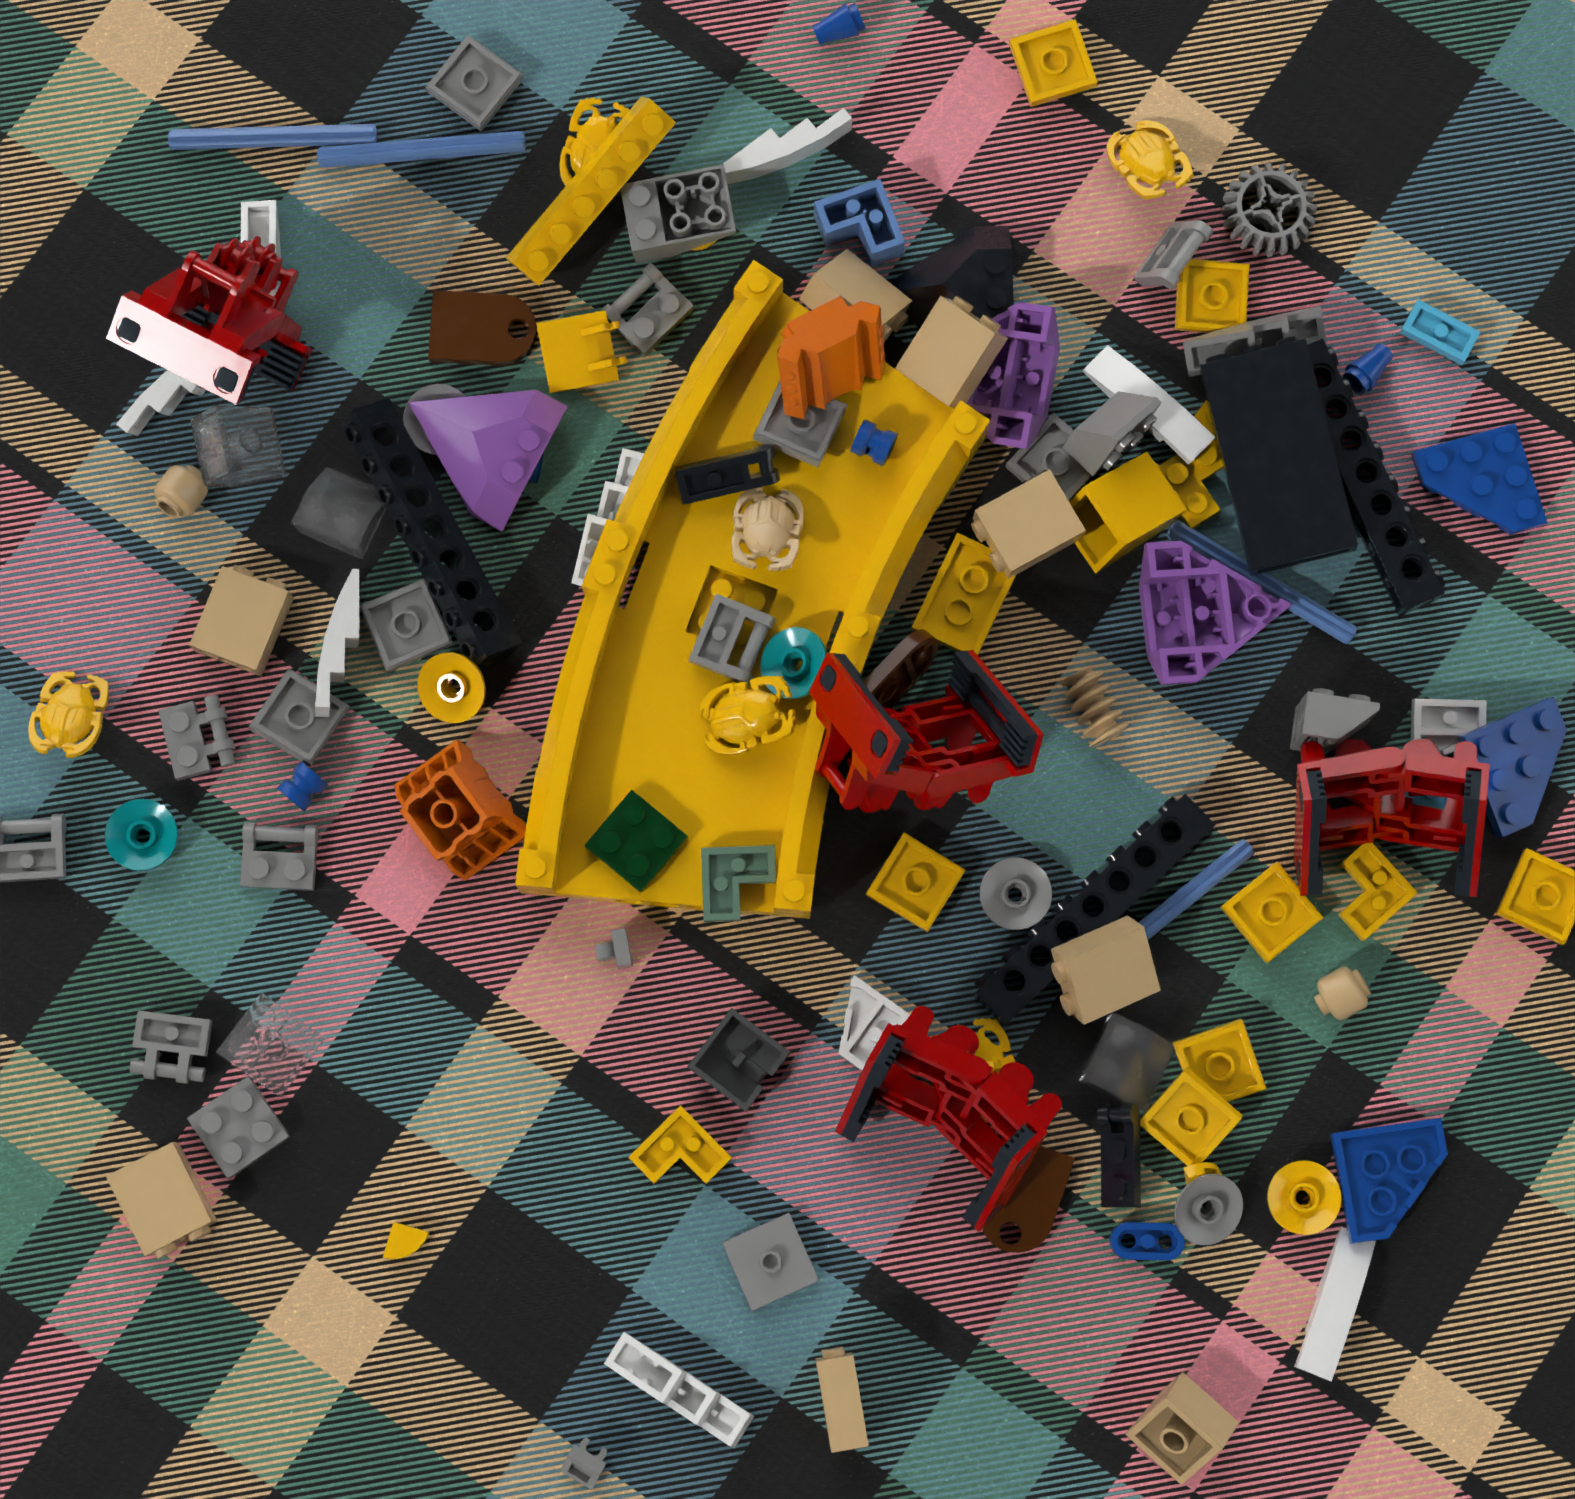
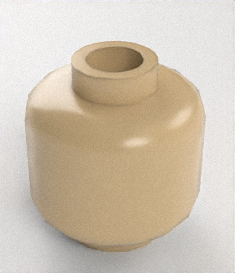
M174 465L169 467L154 488L155 503L158 508L172 518L193 515L208 493V488L203 481V473L192 465H187L186 467Z
M1342 966L1318 980L1317 988L1319 994L1314 996V999L1324 1016L1331 1013L1334 1018L1342 1021L1367 1007V996L1371 995V991L1358 969L1352 971L1350 968Z

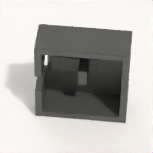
M731 1008L687 1067L747 1112L764 1089L760 1082L767 1073L772 1077L790 1055V1051Z

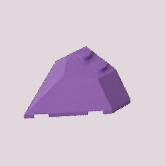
M1018 302L1008 307L1007 311L991 318L1001 325L998 331L1008 339L966 404L990 420L986 437L993 444L1029 450L1048 417L1060 352V342L1054 307Z
M538 390L408 402L462 498L469 514L503 532L568 406Z
M1183 541L1149 542L1144 545L1139 594L1146 654L1161 685L1197 683L1293 604L1281 597L1277 599L1263 591L1260 585L1214 559L1209 560L1193 551V547Z

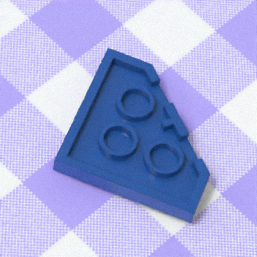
M1515 423L1415 450L1411 454L1422 488L1433 494L1438 493L1453 501L1454 505L1470 514L1499 526L1498 529L1509 535L1542 527L1548 523Z
M1554 697L1545 698L1458 737L1459 742L1469 741L1476 745L1479 763L1490 764L1486 813L1495 837H1505L1534 822L1567 731Z
M1441 1118L1330 1134L1349 1243L1355 1244L1383 1240L1391 1236L1406 1211L1412 1206L1437 1167L1441 1165L1448 1155Z

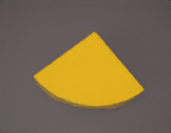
M1210 1162L1196 1163L1183 1168L1186 1185L1202 1175H1222L1219 1167Z
M393 1222L383 1258L400 1259L413 1254L424 1245L430 1232Z

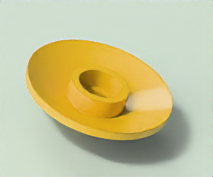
M454 652L437 654L422 666L418 675L417 690L419 698L425 709L441 721L447 723L467 721L478 713L484 703L486 686L483 675L477 665L464 655ZM453 679L457 680L460 684V690H456L453 687Z
M1295 1161L1283 1166L1275 1173L1268 1187L1267 1202L1271 1215L1281 1227L1295 1234L1311 1235L1325 1230L1334 1222L1341 1207V1190L1336 1178L1324 1166L1312 1161ZM1299 1191H1304L1308 1195V1201L1305 1205H1300L1296 1201V1194Z

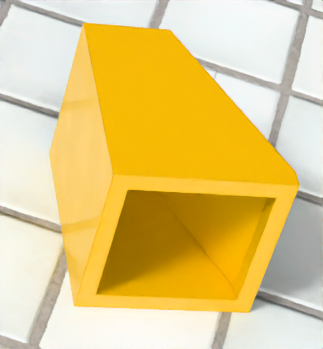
M1148 452L1139 455L1085 485L1069 501L1086 530L1083 538L1075 542L1095 574L1172 525L1187 510L1179 494L1173 490L1162 474L1161 468L1153 461Z

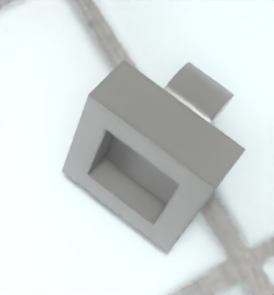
M625 928L611 930L613 942L595 945L598 961L616 958L618 969L633 967L628 935Z
M586 1437L581 1441L579 1447L575 1444L573 1445L560 1472L592 1490L606 1465L603 1460L606 1457L607 1449L603 1447L597 1456H593L586 1451L590 1441Z

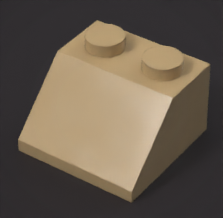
M1182 1372L1159 1393L1125 1435L1182 1485L1224 1448L1239 1422Z

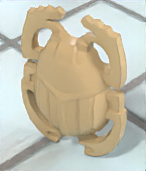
M762 487L746 490L738 498L733 512L734 533L731 539V551L734 562L744 565L746 568L755 569L757 567L756 563L750 560L765 556L772 563H775L770 564L767 568L768 570L780 571L791 569L798 555L799 537L804 526V509L801 500L794 493L783 489L781 494H778L775 498L773 496L768 497L763 493ZM754 500L753 504H749L747 506V508L744 510V513H740L742 508L748 502ZM787 504H789L794 509L797 515V520L794 519L793 513L791 509L787 507ZM741 542L746 544L751 555L742 552L740 549ZM789 548L787 556L776 558L782 550Z

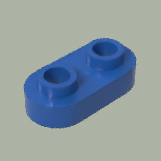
M1124 1222L1112 1230L1109 1243L1114 1254L1122 1259L1172 1260L1183 1251L1185 1239L1177 1226L1170 1223ZM1127 1233L1131 1234L1134 1238V1244L1130 1248H1125L1121 1243L1122 1236ZM1163 1234L1169 1236L1171 1244L1167 1249H1162L1158 1244V1239Z

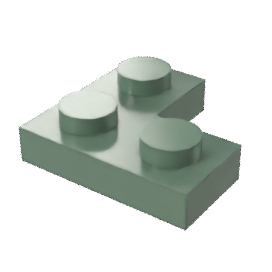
M775 845L701 848L704 922L740 921L739 885L776 883Z

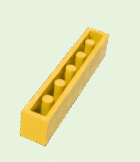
M641 96L508 254L506 259L532 282L540 286L676 122L650 98Z

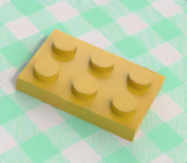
M957 533L911 630L915 632L924 629L934 636L938 643L954 651L974 650L978 655L1016 575L1008 579L1003 571L998 573L989 558V554L992 553L989 547Z

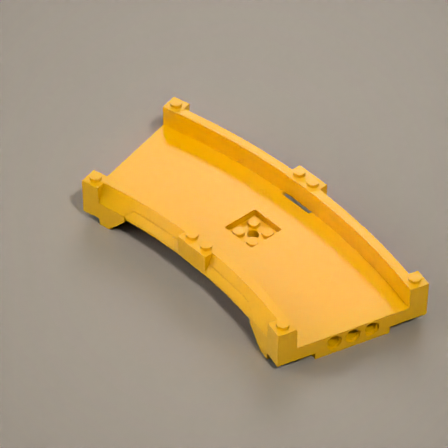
M755 260L752 261L735 285L734 300L722 315L690 366L687 376L669 405L639 463L614 521L606 520L581 585L585 596L564 658L550 710L539 764L534 777L523 849L520 848L515 886L520 893L703 911L701 848L775 845L776 883L739 885L740 913L810 919L823 816L830 786L826 777H821L815 769L827 732L816 716V701L810 694L798 699L781 698L778 708L786 714L787 719L790 709L796 711L794 733L770 745H763L761 737H758L760 746L750 749V751L743 754H719L711 750L704 742L703 737L709 734L712 727L710 725L711 721L706 717L702 718L699 716V707L707 693L716 687L735 681L689 663L688 659L715 594H719L776 618L772 630H768L752 668L751 674L753 678L762 677L760 671L762 653L773 636L787 628L801 627L818 635L826 648L839 613L844 614L834 638L830 653L845 654L862 675L883 616L920 538L935 511L940 508L965 472L967 465L986 439L990 420L961 400L955 409L947 406L885 362L882 380L865 376L862 391L854 389L835 398L848 405L819 468L774 449L775 457L772 460L774 468H777L779 471L780 481L772 485L763 486V493L768 497L773 496L775 498L778 494H781L783 489L789 490L801 500L804 509V526L799 537V551L792 568L770 571L767 569L768 566L775 563H772L765 556L750 560L756 563L757 567L755 569L746 568L744 565L734 562L731 551V539L734 533L733 512L738 498L745 491L683 505L674 467L751 450L754 447L764 445L753 440V436L780 381L777 350L783 340L781 333L786 327L787 322L809 312V310L784 294L783 279ZM864 419L875 423L878 430L885 431L889 429L898 434L892 452L884 466L874 463L872 458L866 454L858 456L850 452L855 436ZM758 463L748 465L750 474L760 471ZM754 500L748 502L742 508L740 513H744V510L747 508V506L749 504H753ZM787 504V507L790 508L793 513L794 519L797 520V515L794 509L789 504ZM643 542L647 543L649 547L626 607L622 609L619 607L629 576ZM741 542L740 549L742 552L751 555L746 544ZM789 548L782 550L776 558L787 556ZM745 619L727 664L738 667L755 624ZM803 660L797 663L796 671H799L802 667ZM766 685L761 686L762 691L775 695ZM729 690L726 691V692H724L723 694H721V695L716 699V701H715L714 704H713V707H714V708H715V706L718 704V701H719L723 696H725L726 694L729 693ZM778 720L770 729V734L780 730L783 720ZM720 738L719 740L722 744L733 748L740 747V744L730 743L722 738ZM631 789L688 836L686 841L642 893L638 892L584 846Z

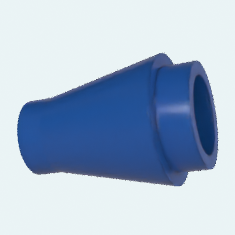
M846 3L819 23L812 25L820 45L826 42L859 36L858 32L866 29L855 3L848 6Z
M1377 344L1372 350L1346 366L1343 378L1349 381L1354 393L1362 395L1373 390L1387 364L1393 359L1392 352L1385 345Z

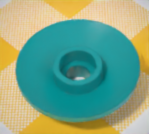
M791 627L780 631L771 638L764 648L760 662L761 676H783V679L787 681V686L790 687L792 696L787 698L782 691V698L798 699L808 695L810 687L827 654L824 643L818 635L805 628ZM803 660L802 667L799 671H796L797 663ZM766 685L772 693L777 694L774 686Z
M134 799L122 804L112 813L105 828V844L111 857L121 866L134 871H147L162 865L174 852L178 840V828L173 815L162 804L149 799ZM144 830L149 831V840L145 843H140L138 840L139 833Z

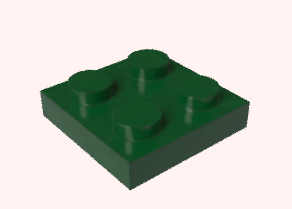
M631 789L584 846L638 892L642 893L686 841L688 836Z

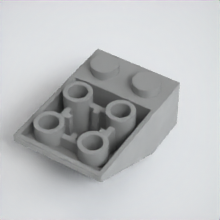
M724 164L625 183L621 188L631 250L637 264L671 258L736 233Z

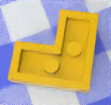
M1215 438L1189 465L1178 454L1159 465L1162 474L1173 490L1179 494L1182 503L1187 509L1180 516L1185 525L1194 529L1220 512L1221 509L1202 483L1224 469Z
M1373 843L1362 844L1340 863L1364 892L1345 907L1338 916L1362 942L1418 894Z
M681 1105L628 1157L653 1184L680 1158L705 1184L732 1159Z

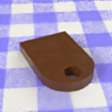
M433 290L428 352L429 362L506 366L517 363L525 358L534 347L537 338L535 317L529 306L521 299L508 294ZM513 324H526L529 327L528 334L521 339L513 338L509 334Z
M924 629L911 633L863 681L883 708L892 709L925 674L937 654L938 640Z
M1040 1146L1009 1202L982 1229L989 1242L995 1247L1011 1253L1027 1252L1038 1247L1050 1233L1075 1158ZM1007 1222L1015 1223L1020 1229V1238L1014 1244H1007L1000 1237V1229Z

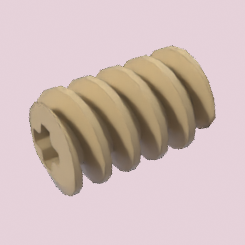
M1092 668L1072 674L1060 682V686H1072L1065 693L1066 699H1078L1071 706L1072 712H1084L1077 719L1078 725H1090L1083 732L1084 738H1096L1089 745V748H1094L1116 738L1129 726L1128 722L1117 723L1115 720L1123 713L1122 709L1111 710L1109 707L1117 700L1116 696L1105 697L1103 694L1111 687L1110 683L1099 684L1097 681L1105 674L1104 670L1093 671Z

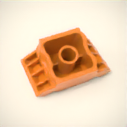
M839 296L787 322L786 327L781 333L783 340L777 350V359L785 415L805 420L808 405L825 410L826 404L831 402V400L854 389L862 391L865 376L882 380L885 367L881 308L879 305L860 301L848 307L842 297Z
M458 739L394 784L396 798L403 806L399 811L434 859L436 861L443 860L449 870L464 881L525 837V821L513 813L511 802L499 792L490 780L489 775L486 773V768L473 760L471 749Z

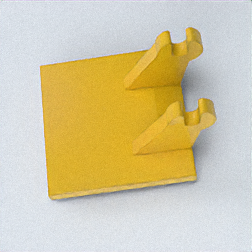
M606 310L536 323L550 393L619 381L617 366L627 364L626 356L619 358L614 356L610 331L619 329L620 323L619 321L608 323Z

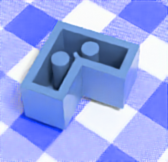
M881 179L814 202L813 216L825 247L859 236L870 267L904 255L905 241Z

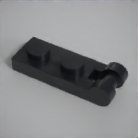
M764 444L751 450L674 467L682 504H689L779 482V471L777 468H774L772 460L775 457L773 445ZM758 463L760 471L750 474L748 465Z
M1135 1103L1123 1104L1122 1107H1115L1113 1104H1101L1097 1110V1119L1100 1124L1101 1207L1141 1208L1139 1107ZM1117 1122L1123 1123L1124 1133H1117Z

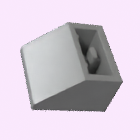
M1118 391L1074 429L1063 448L1092 476L1097 474L1103 467L1109 471L1122 458L1123 455L1121 453L1127 449L1130 452L1144 438L1143 433L1156 422L1157 417L1153 414L1162 402L1156 397Z
M1316 688L1312 692L1308 691L1295 707L1290 749L1301 751V746L1305 742L1315 741L1321 744L1324 755H1326L1345 739L1350 738L1364 728L1379 711L1380 703L1371 702L1370 697L1360 694H1351L1347 698L1335 696V692L1329 689Z

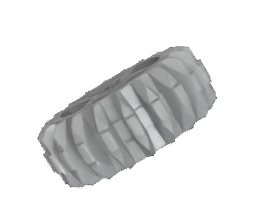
M1271 162L1265 164L1263 171L1257 164L1251 167L1250 174L1245 170L1241 171L1238 175L1239 181L1232 180L1228 186L1230 191L1225 192L1223 196V201L1226 205L1222 207L1221 214L1228 217L1223 223L1224 228H1235L1230 234L1231 240L1241 237L1243 239L1240 245L1241 250L1247 248L1248 244L1254 246L1252 250L1254 256L1259 254L1261 248L1265 249L1268 258L1273 256L1275 248L1282 256L1287 253L1288 246L1297 249L1300 245V239L1306 240L1310 234L1308 228H1312L1316 221L1311 215L1316 213L1317 205L1310 203L1315 197L1314 191H1304L1308 185L1307 179L1297 182L1295 180L1298 175L1297 170L1292 171L1288 175L1284 173L1286 169L1284 164H1281L1277 171L1273 170ZM1272 188H1275V189H1277V190H1280V191L1283 192L1284 194H1283V195L1277 194L1276 192L1273 191ZM1255 189L1256 204L1251 205L1249 210L1243 211L1242 198L1248 192ZM1295 208V223L1283 231L1282 224L1284 221L1282 216ZM1253 225H1260L1263 228H1265L1267 232L1261 231L1255 228Z

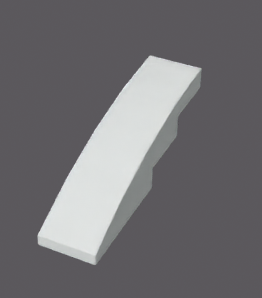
M842 108L817 128L806 118L781 138L770 128L723 163L727 184L761 177L789 167L821 151L851 131L852 117Z
M1108 345L1083 369V372L1109 398L1118 391L1158 398L1162 403L1153 414L1157 417V420L1148 431L1159 442L1164 440L1188 465L1215 438L1213 434L1165 390Z
M167 370L137 398L116 425L126 433L138 436L156 411L170 416L188 391L202 396L206 389Z
M622 448L615 482L605 481L597 515H587L571 583L579 586L582 585L606 520L614 521L644 453Z
M359 569L351 570L335 603L324 636L317 673L315 717H329L330 682H344L345 648H358Z
M1340 1227L1315 1294L1317 1298L1305 1328L1307 1333L1294 1367L1332 1382L1357 1309L1376 1241L1350 1244L1347 1229Z
M623 1332L604 1363L661 1403L669 1406L732 1448L736 1447L754 1418L752 1414L625 1332Z

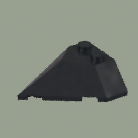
M973 226L891 281L890 283L912 300L905 312L909 316L907 321L921 328L940 296L951 300L955 296L962 298L974 307L971 313L978 318H981L983 314L993 318L1014 305L1012 244L1009 226Z

